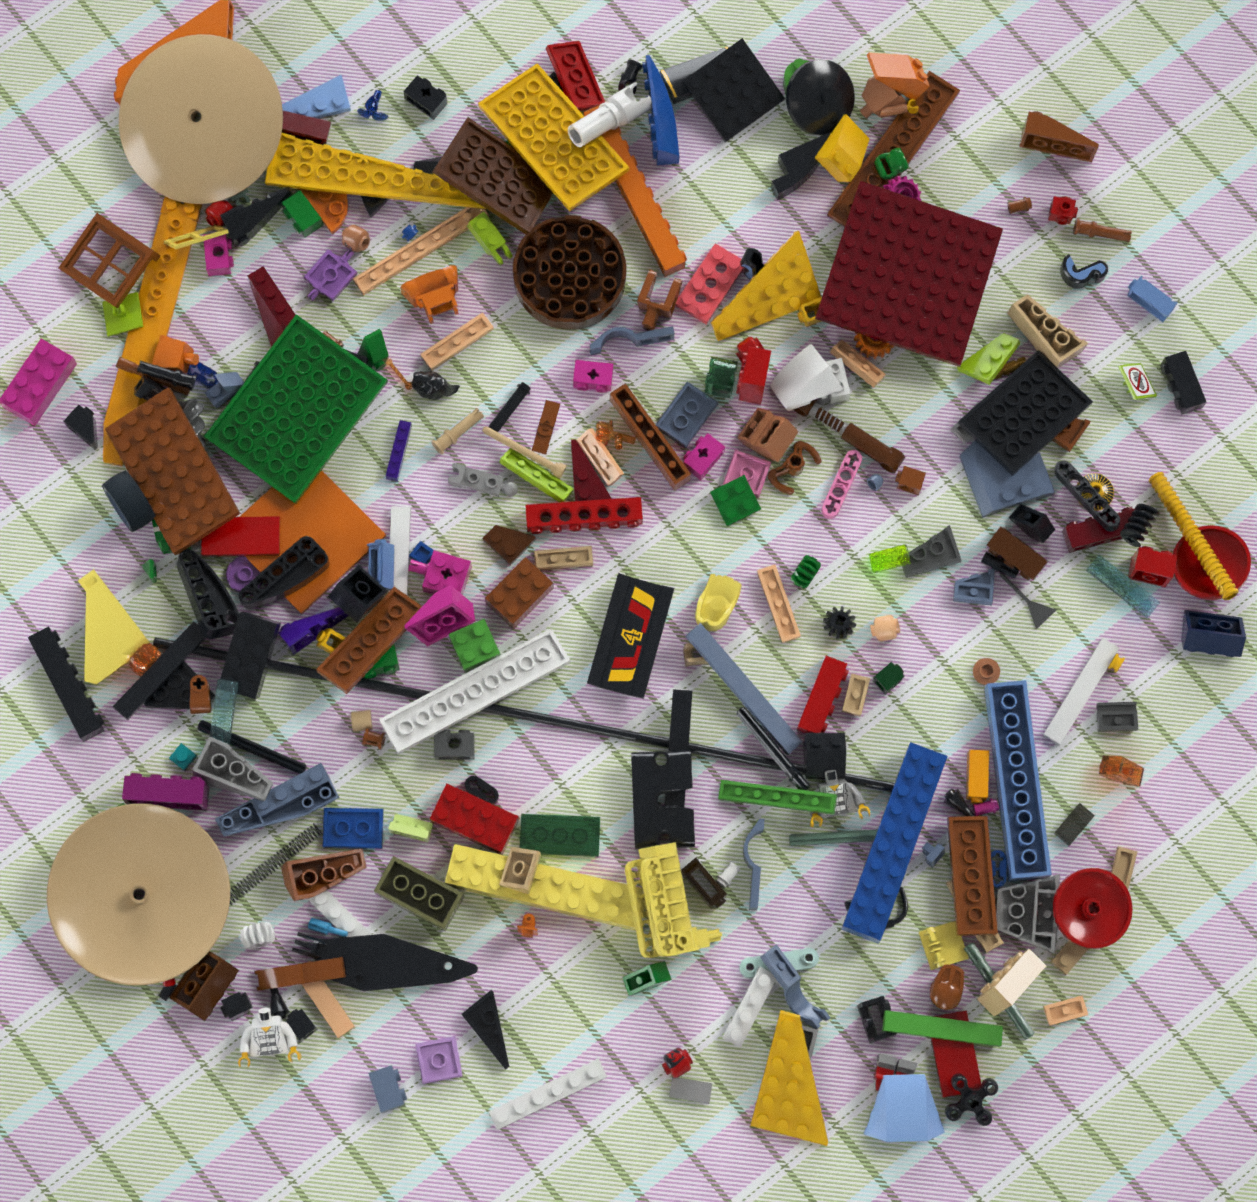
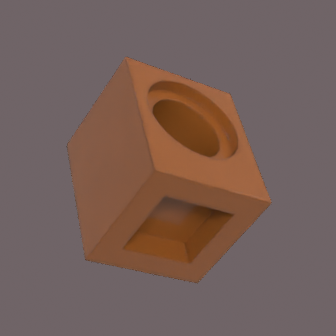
M904 466L902 472L898 471L895 482H898L897 489L919 496L926 472Z

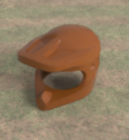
M944 964L930 987V999L937 1008L950 1010L958 1006L964 989L963 969L949 964Z

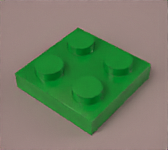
M745 475L710 491L727 527L761 510Z

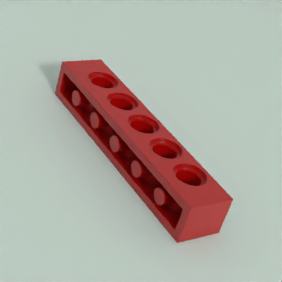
M641 497L525 505L527 532L532 534H541L543 531L559 533L567 529L576 532L581 531V528H589V530H599L601 527L617 529L620 526L626 525L629 528H635L643 524ZM621 510H624L628 513V515L626 517H620L617 513ZM600 512H607L609 516L603 519L598 514ZM587 513L590 517L582 520L579 518V515ZM567 514L570 516V519L562 521L560 516ZM543 516L551 518L549 522H542L540 519Z

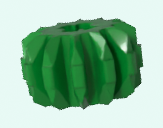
M804 556L792 574L791 581L798 587L807 588L820 569L821 563L813 556Z

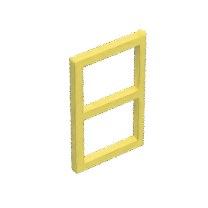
M214 225L164 240V244L174 249H179L228 234V229ZM212 230L218 231L205 236L198 235ZM185 238H194L192 240L182 242L179 244L174 243Z

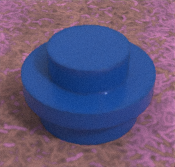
M409 224L402 231L404 234L402 238L409 242L419 232L416 229L417 226Z

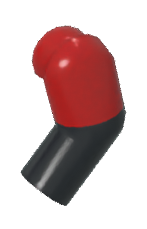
M175 978L163 981L164 987L158 996L167 1001L176 987Z

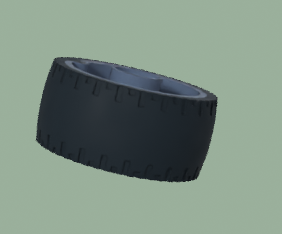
M126 470L116 474L102 484V488L113 508L131 532L144 527L154 519L155 514L148 500Z

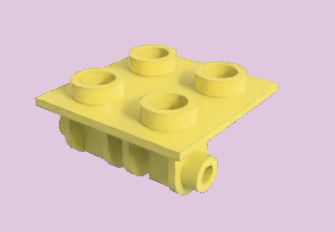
M955 921L936 927H929L918 932L931 970L940 968L944 964L950 965L969 959L964 950L965 945L962 936H957Z

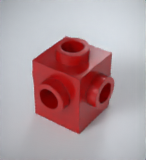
M1054 196L1050 205L1048 220L1060 225L1070 224L1072 219H1076L1078 207H1075L1076 200H1072L1067 196Z

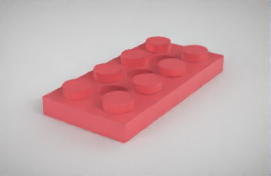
M715 243L678 297L676 306L707 325L742 273L744 267L740 266L741 258ZM723 265L726 271L719 273L716 271V267ZM708 280H713L716 282V286L709 288L705 283ZM698 295H704L706 301L699 303L695 298Z

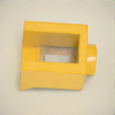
M325 628L324 631L321 630L317 635L316 640L318 643L316 646L331 654L346 637L331 628Z

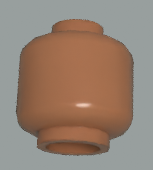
M350 225L342 232V243L354 252L364 251L370 244L369 233L357 225Z

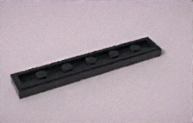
M193 622L113 705V708L126 720H129L206 639L199 625Z
M673 689L669 751L689 749L693 691ZM686 790L665 794V806L676 805L684 807Z

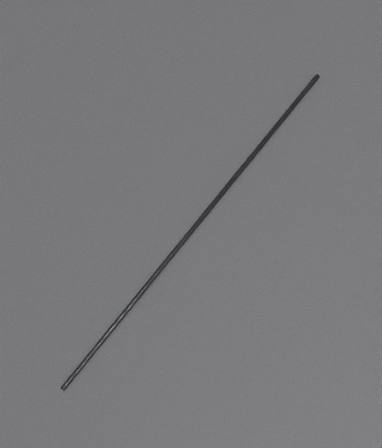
M155 637L153 647L168 649L174 641ZM198 646L192 654L226 661L228 651ZM270 660L269 670L328 681L317 673L315 668ZM362 678L355 685V687L416 699L431 692ZM492 704L481 710L482 712L669 748V738ZM689 743L688 750H691V753L783 771L774 759ZM792 763L798 771L801 770V775H805V765ZM845 773L847 783L849 782L856 786L891 792L894 786L892 782Z

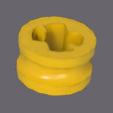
M1116 653L1108 668H1113L1116 673L1125 658H1120L1119 654Z

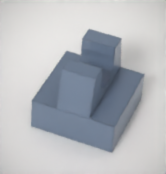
M926 842L922 847V852L927 856L926 863L932 868L945 854V848L939 843L933 847Z

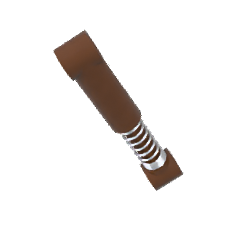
M817 399L812 400L808 405L793 409L803 417L810 415L814 419L817 418L818 422L821 421L822 424L831 427V430L834 429L835 433L839 432L838 434L842 440L878 462L883 469L892 474L896 473L905 459V455L898 449L885 445L853 423L843 422L842 419L839 420L837 418L838 416L835 417L833 413L830 414L829 410L825 411L824 408L822 409L821 405L817 404Z

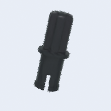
M987 551L981 560V563L996 570L995 572L1000 571L1012 578H1016L1019 572L1018 568L1014 567L1011 569L1003 561L1004 558L995 557Z

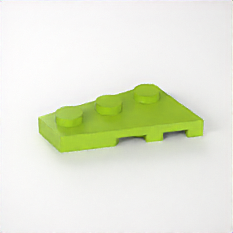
M1002 333L963 361L961 366L957 367V370L990 385L1019 347L1020 340Z

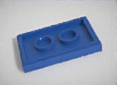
M324 808L322 847L383 849L384 809Z

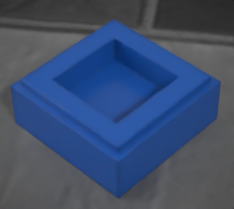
M420 541L410 553L409 558L428 564L434 550Z

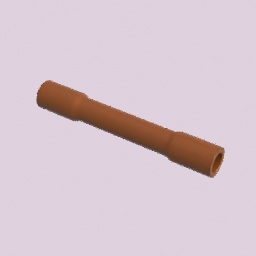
M119 357L116 368L141 377L146 375L137 372L139 365L135 362ZM146 375L155 382L188 396L190 393L189 388L179 385L176 387L172 382Z

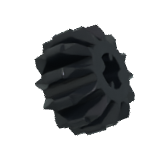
M841 606L840 611L833 607L832 612L827 611L826 613L828 618L823 619V622L827 624L824 626V630H830L829 636L835 633V639H839L840 634L846 639L847 633L852 635V628L856 627V623L852 622L856 617L854 615L849 616L851 613L850 609L846 613L843 612V606ZM837 620L843 621V625H836Z

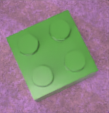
M485 619L449 634L450 642L465 674L500 656L499 649Z

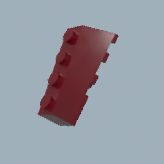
M264 266L247 275L272 347L296 314Z

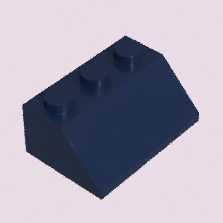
M1184 610L1181 638L1183 650L1205 652L1210 655L1220 654L1227 657H1241L1246 641L1243 618Z

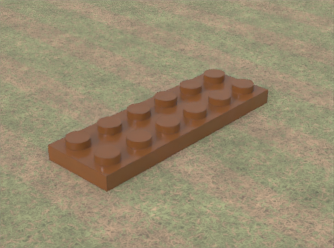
M393 587L316 669L317 673L348 694L405 633V624L422 606L396 587Z
M988 816L948 817L947 826L957 936L996 935L998 931Z

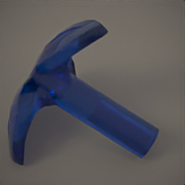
M375 90L374 95L366 101L364 106L366 109H357V112L369 119L370 115L376 121H383L389 118L387 114L377 112L378 103L382 95L380 90Z

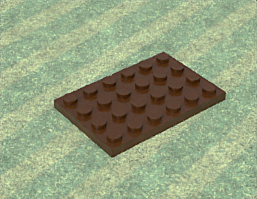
M467 117L432 172L525 235L530 233L554 194L515 148L469 117Z

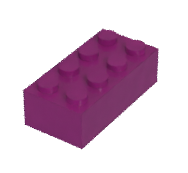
M130 773V776H124L122 800L127 805L153 804L170 809L207 811L210 787L201 777H190L189 780L182 779V776L171 775L170 778H162V775L158 774L142 777L140 773Z

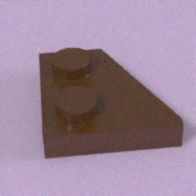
M495 525L482 539L511 566L536 540V537Z

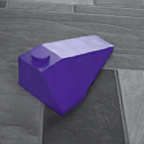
M340 607L294 621L291 624L286 623L280 628L281 631L278 634L291 653L295 655L315 641L321 630L333 628L346 619L348 615Z

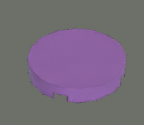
M239 556L228 565L226 579L230 587L239 593L260 572L245 556Z

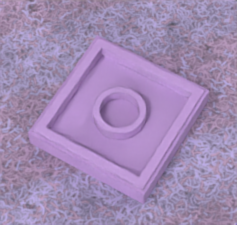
M455 1036L416 1044L423 1084L463 1077Z

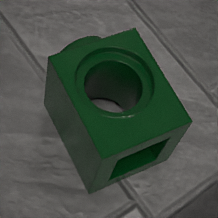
M891 661L874 676L872 681L886 695L903 680L905 675L903 674V669L898 664L894 665Z

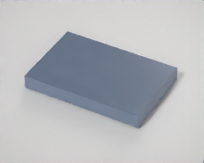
M687 381L658 420L656 426L661 433L686 449L719 402Z

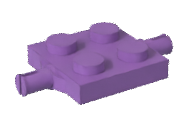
M328 249L307 272L304 280L314 288L307 295L308 299L314 301L320 293L334 302L357 275V271L348 264V260L354 255L350 249L342 257L335 255Z

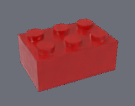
M749 346L748 353H743L736 394H740L739 401L761 405L771 350Z

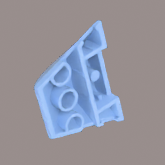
M925 1074L883 1076L864 1135L885 1142L929 1141L945 1133Z

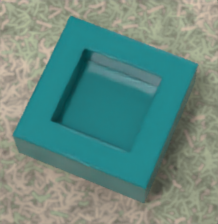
M181 743L169 759L186 771L197 755Z

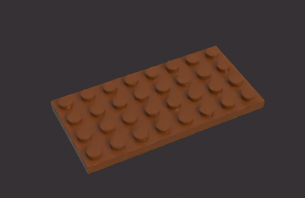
M169 387L105 428L127 471L155 514L154 520L174 555H178L241 514Z

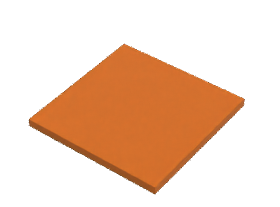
M323 471L319 473L297 504L271 487L240 516H280V555L245 556L260 573L304 536L313 538L328 555L330 565L326 571L303 588L285 597L301 615L369 553L367 544L386 537V534ZM304 545V549L307 548L309 550L311 548L310 545ZM291 556L288 562L295 563L298 558ZM319 557L316 559L315 563L322 564L324 563L325 559ZM276 569L273 572V575L279 576L282 574L283 570Z

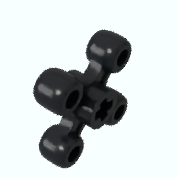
M954 1074L951 1078V1085L961 1093V1099L955 1104L946 1106V1117L950 1121H958L963 1112L969 1110L975 1113V1118L980 1125H989L992 1122V1114L982 1106V1101L986 1096H993L998 1092L997 1082L992 1078H986L982 1081L979 1088L973 1089L968 1087V1081L963 1074Z

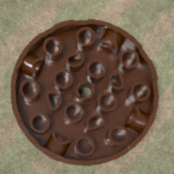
M565 215V217L555 219L553 217L533 227L530 233H527L518 245L513 260V281L517 297L532 317L547 326L563 330H576L595 325L613 312L625 290L627 270L624 251L613 233L595 220L591 221L576 215ZM568 270H569V271H574V273H571V274H568V273H565V272L568 271Z

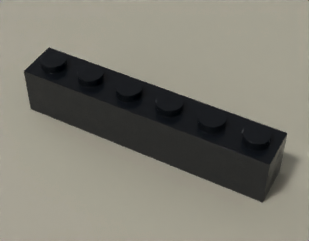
M48 626L29 636L28 639L80 739L85 742L104 732L105 730L102 725L105 722L100 714L96 715L94 711L96 705L92 698H87L85 694L87 688L82 680L78 681L76 675L79 673L73 663L70 665L68 662L69 653L65 647L61 648L59 644L61 638L57 631H52Z

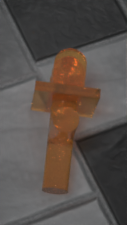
M612 420L609 423L603 421L596 423V440L603 442L605 447L611 438L615 439V449L617 450L622 449V441L630 444L635 443L636 437L613 431Z

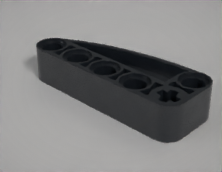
M309 536L300 538L241 589L238 595L241 604L247 609L256 608L278 601L296 592L328 569L330 565L328 555L313 538ZM304 545H310L311 548L309 550L307 548L304 549ZM291 556L298 558L295 563H289L288 559ZM319 557L325 559L322 564H316L315 561ZM276 569L283 570L279 576H274L273 572ZM261 582L268 583V586L266 588H258ZM246 595H253V599L251 601H244V597Z
M185 549L179 553L176 565L203 636L207 639H216L232 635L239 613L228 590L213 569L197 553L191 549Z

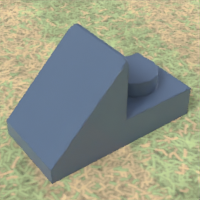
M237 372L215 374L219 382L207 390L205 394L216 409L236 395L245 383Z

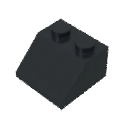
M806 733L803 741L806 779H825L824 772L828 770H836L837 779H845V733Z

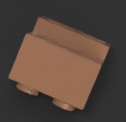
M757 408L737 439L765 459L779 462L799 431L787 418L773 415L770 410Z

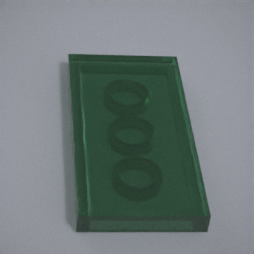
M521 814L520 848L536 850L541 855L599 857L600 817Z

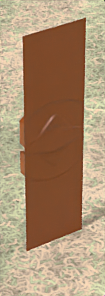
M545 401L532 451L547 454L561 403Z

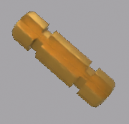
M1022 356L1017 358V361L1007 362L995 379L1001 378L1002 375L1005 376L1013 373L1027 361L1026 358Z

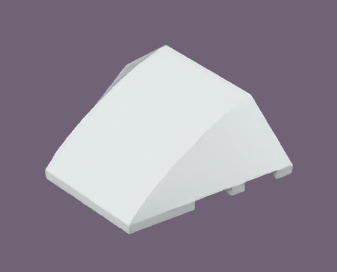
M809 344L777 374L770 385L771 390L787 411L808 405L812 400L820 397L822 399L828 398L827 395L835 392L839 394L845 392L830 367L812 344Z

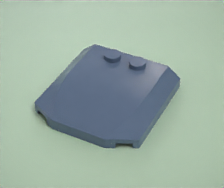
M976 441L970 444L959 456L982 518L999 513L1001 510L1034 499L1040 500L1055 494L1040 452L1013 476Z

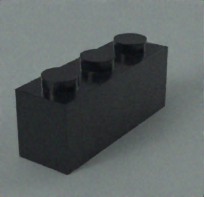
M1183 351L1165 357L1160 367L1162 374L1167 377L1168 389L1171 393L1173 392L1175 397L1174 403L1177 410H1180L1182 415L1203 408L1207 401L1187 352Z

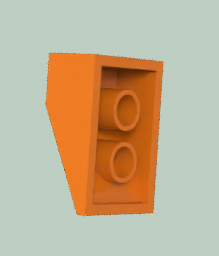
M871 52L867 54L875 79L909 99H918L930 87L927 81L928 77L922 68L923 64L919 59H913L908 55Z

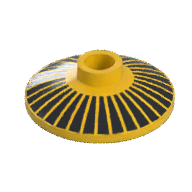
M1093 473L1084 476L1093 488L1099 489L1098 493L1110 504L1114 497V489L1111 482L1100 474ZM1084 493L1082 494V497L1085 499H1090L1092 495L1090 493ZM1102 506L1094 507L1096 511L1104 509Z

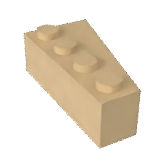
M1025 295L1013 303L1007 312L1037 351L1039 350L1057 368L1082 353L1088 345L1084 339H1079L1074 331L1070 328L1067 329L1059 323V319L1048 314L1046 309L1029 295Z

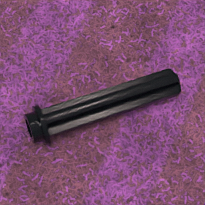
M524 382L517 385L518 388L490 423L489 428L499 432L525 396L530 394L531 388Z

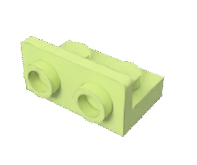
M395 814L393 822L390 821L388 829L392 834L428 843L433 823Z

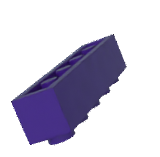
M399 421L386 472V479L397 482L399 480L412 429L411 422Z

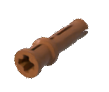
M1076 218L1073 228L1074 235H1077V233L1088 235L1089 238L1099 236L1128 243L1131 239L1130 234H1132L1131 230L1097 225L1095 221L1086 222L1081 221L1080 218Z

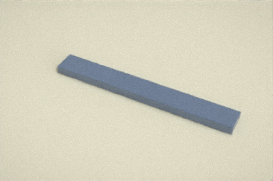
M701 623L685 636L786 755H789L803 742Z

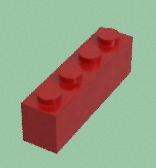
M827 655L825 656L796 729L797 731L805 734L825 733L828 726L825 720L827 716H832L835 708L832 705L834 698H839L842 690L839 687L841 680L845 681L849 670H846L847 663Z

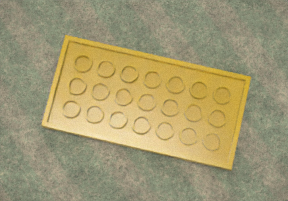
M538 63L478 103L481 111L569 212L629 171V166L601 135L582 147L576 146L571 141L568 135V127L583 118L584 115Z

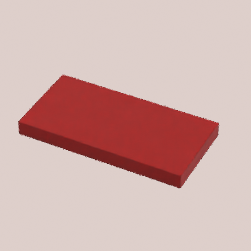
M580 41L547 45L545 49L562 90L577 109L585 111L604 103V97Z
M280 516L233 518L202 538V557L280 555Z
M967 1010L932 1016L969 1022ZM931 1038L942 1098L961 1095L951 1085V1078L956 1073L963 1074L966 1077L969 1088H979L981 1086V1079L974 1044Z

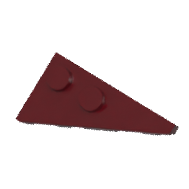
M571 439L575 501L612 499L576 439Z

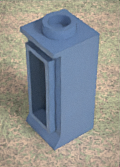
M1142 275L1138 280L1134 279L1128 286L1130 291L1127 296L1164 322L1178 302L1172 301L1170 297L1145 279L1143 280Z
M377 539L374 543L367 544L369 547L368 573L385 589L391 590L394 587V545L386 543L384 539Z

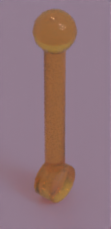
M388 358L386 365H390L404 382L405 388L411 390L413 388L412 383L403 377L394 366L392 359Z

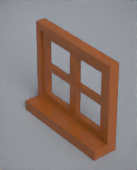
M96 213L58 269L118 309L150 261L154 260L157 262L160 255L99 213ZM99 229L116 240L105 258L87 247ZM123 245L140 256L129 273L111 263ZM84 250L102 260L91 278L73 267ZM108 266H111L126 277L115 294H112L97 283Z

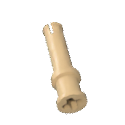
M475 408L474 411L452 429L445 430L444 434L437 440H432L431 443L436 451L443 455L445 453L444 450L452 444L455 445L458 441L457 439L484 418L482 412H478L479 409Z

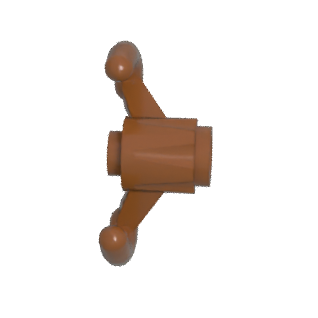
M804 441L794 443V452L790 454L782 466L772 469L768 473V479L771 484L783 493L792 495L794 489L781 484L777 478L787 474L798 476L802 473L805 465L802 450L809 452L816 464L822 462L816 449Z

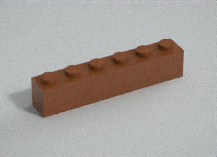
M626 383L611 392L610 402L673 490L676 491L691 480V473Z

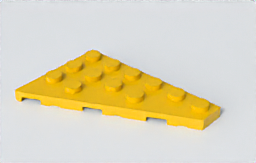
M800 231L793 232V235L770 257L762 269L751 278L750 282L736 294V297L728 306H725L722 312L713 319L711 325L717 341L797 311L800 305L821 297Z
M780 1010L750 1126L827 1146L828 1137L801 1017L800 1015Z

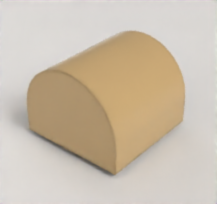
M371 710L351 712L353 732L365 731L366 728L373 730Z

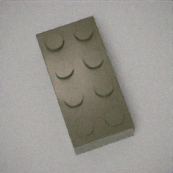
M395 856L392 857L374 889L376 895L443 931L447 930L465 897L464 893Z

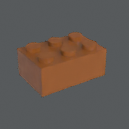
M525 557L485 597V602L510 627L515 629L554 589V583Z

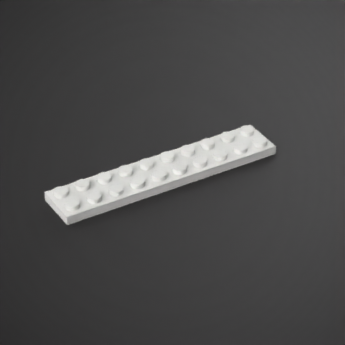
M549 629L379 719V722L399 755L437 733L570 663V659L552 629Z

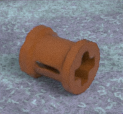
M366 728L362 745L366 746L368 744L382 750L386 733L382 732L380 734Z

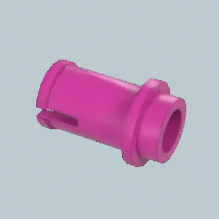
M990 798V801L973 804L975 815L979 816L991 812L995 814L999 810L997 800Z

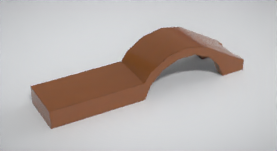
M343 957L254 971L255 975H258L259 986L257 991L346 977Z

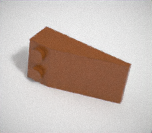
M1034 111L1029 112L1027 115L1019 147L1092 162L1099 144L1055 119L1043 115L1041 112Z

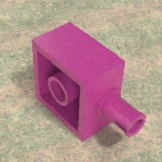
M434 550L430 563L425 564L411 559V565L409 564L408 571L424 575L423 592L433 595L451 585L463 595L472 564L469 560ZM450 574V576L447 577V579H444V576Z

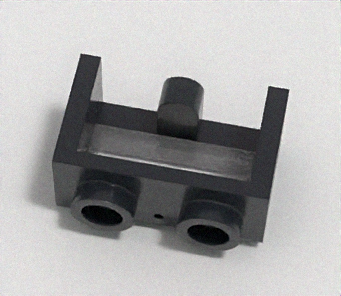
M884 996L861 1002L857 1005L870 1044L897 1034L882 1031L884 1011H891L890 1003L888 1000H885Z

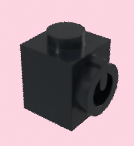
M237 992L221 1000L223 1006L220 1007L224 1017H229L232 1021L250 1013V1009L253 1008L246 992Z

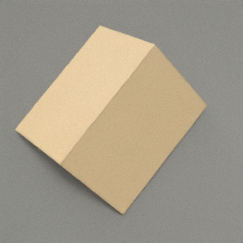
M511 847L499 885L529 894L541 853L536 850Z

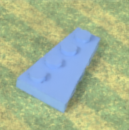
M342 75L282 104L283 111L317 119L351 111Z

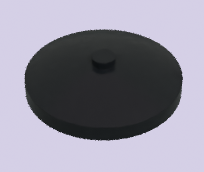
M812 60L801 65L791 76L786 90V105L791 119L804 132L812 135L831 134L844 114L850 117L855 102L853 83L848 73L839 64L830 60Z

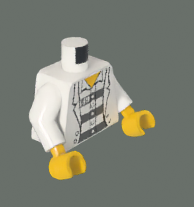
M269 1008L260 1009L258 1011L259 1018L252 1019V1024L246 1027L241 1037L240 1054H242V1057L238 1060L239 1067L241 1068L240 1062L243 1059H247L248 1067L250 1066L251 1062L248 1054H250V1057L288 1053V1060L293 1062L292 1055L296 1053L300 1061L302 1055L296 1050L298 1047L296 1035L289 1024L282 1021L279 1015L271 1016Z

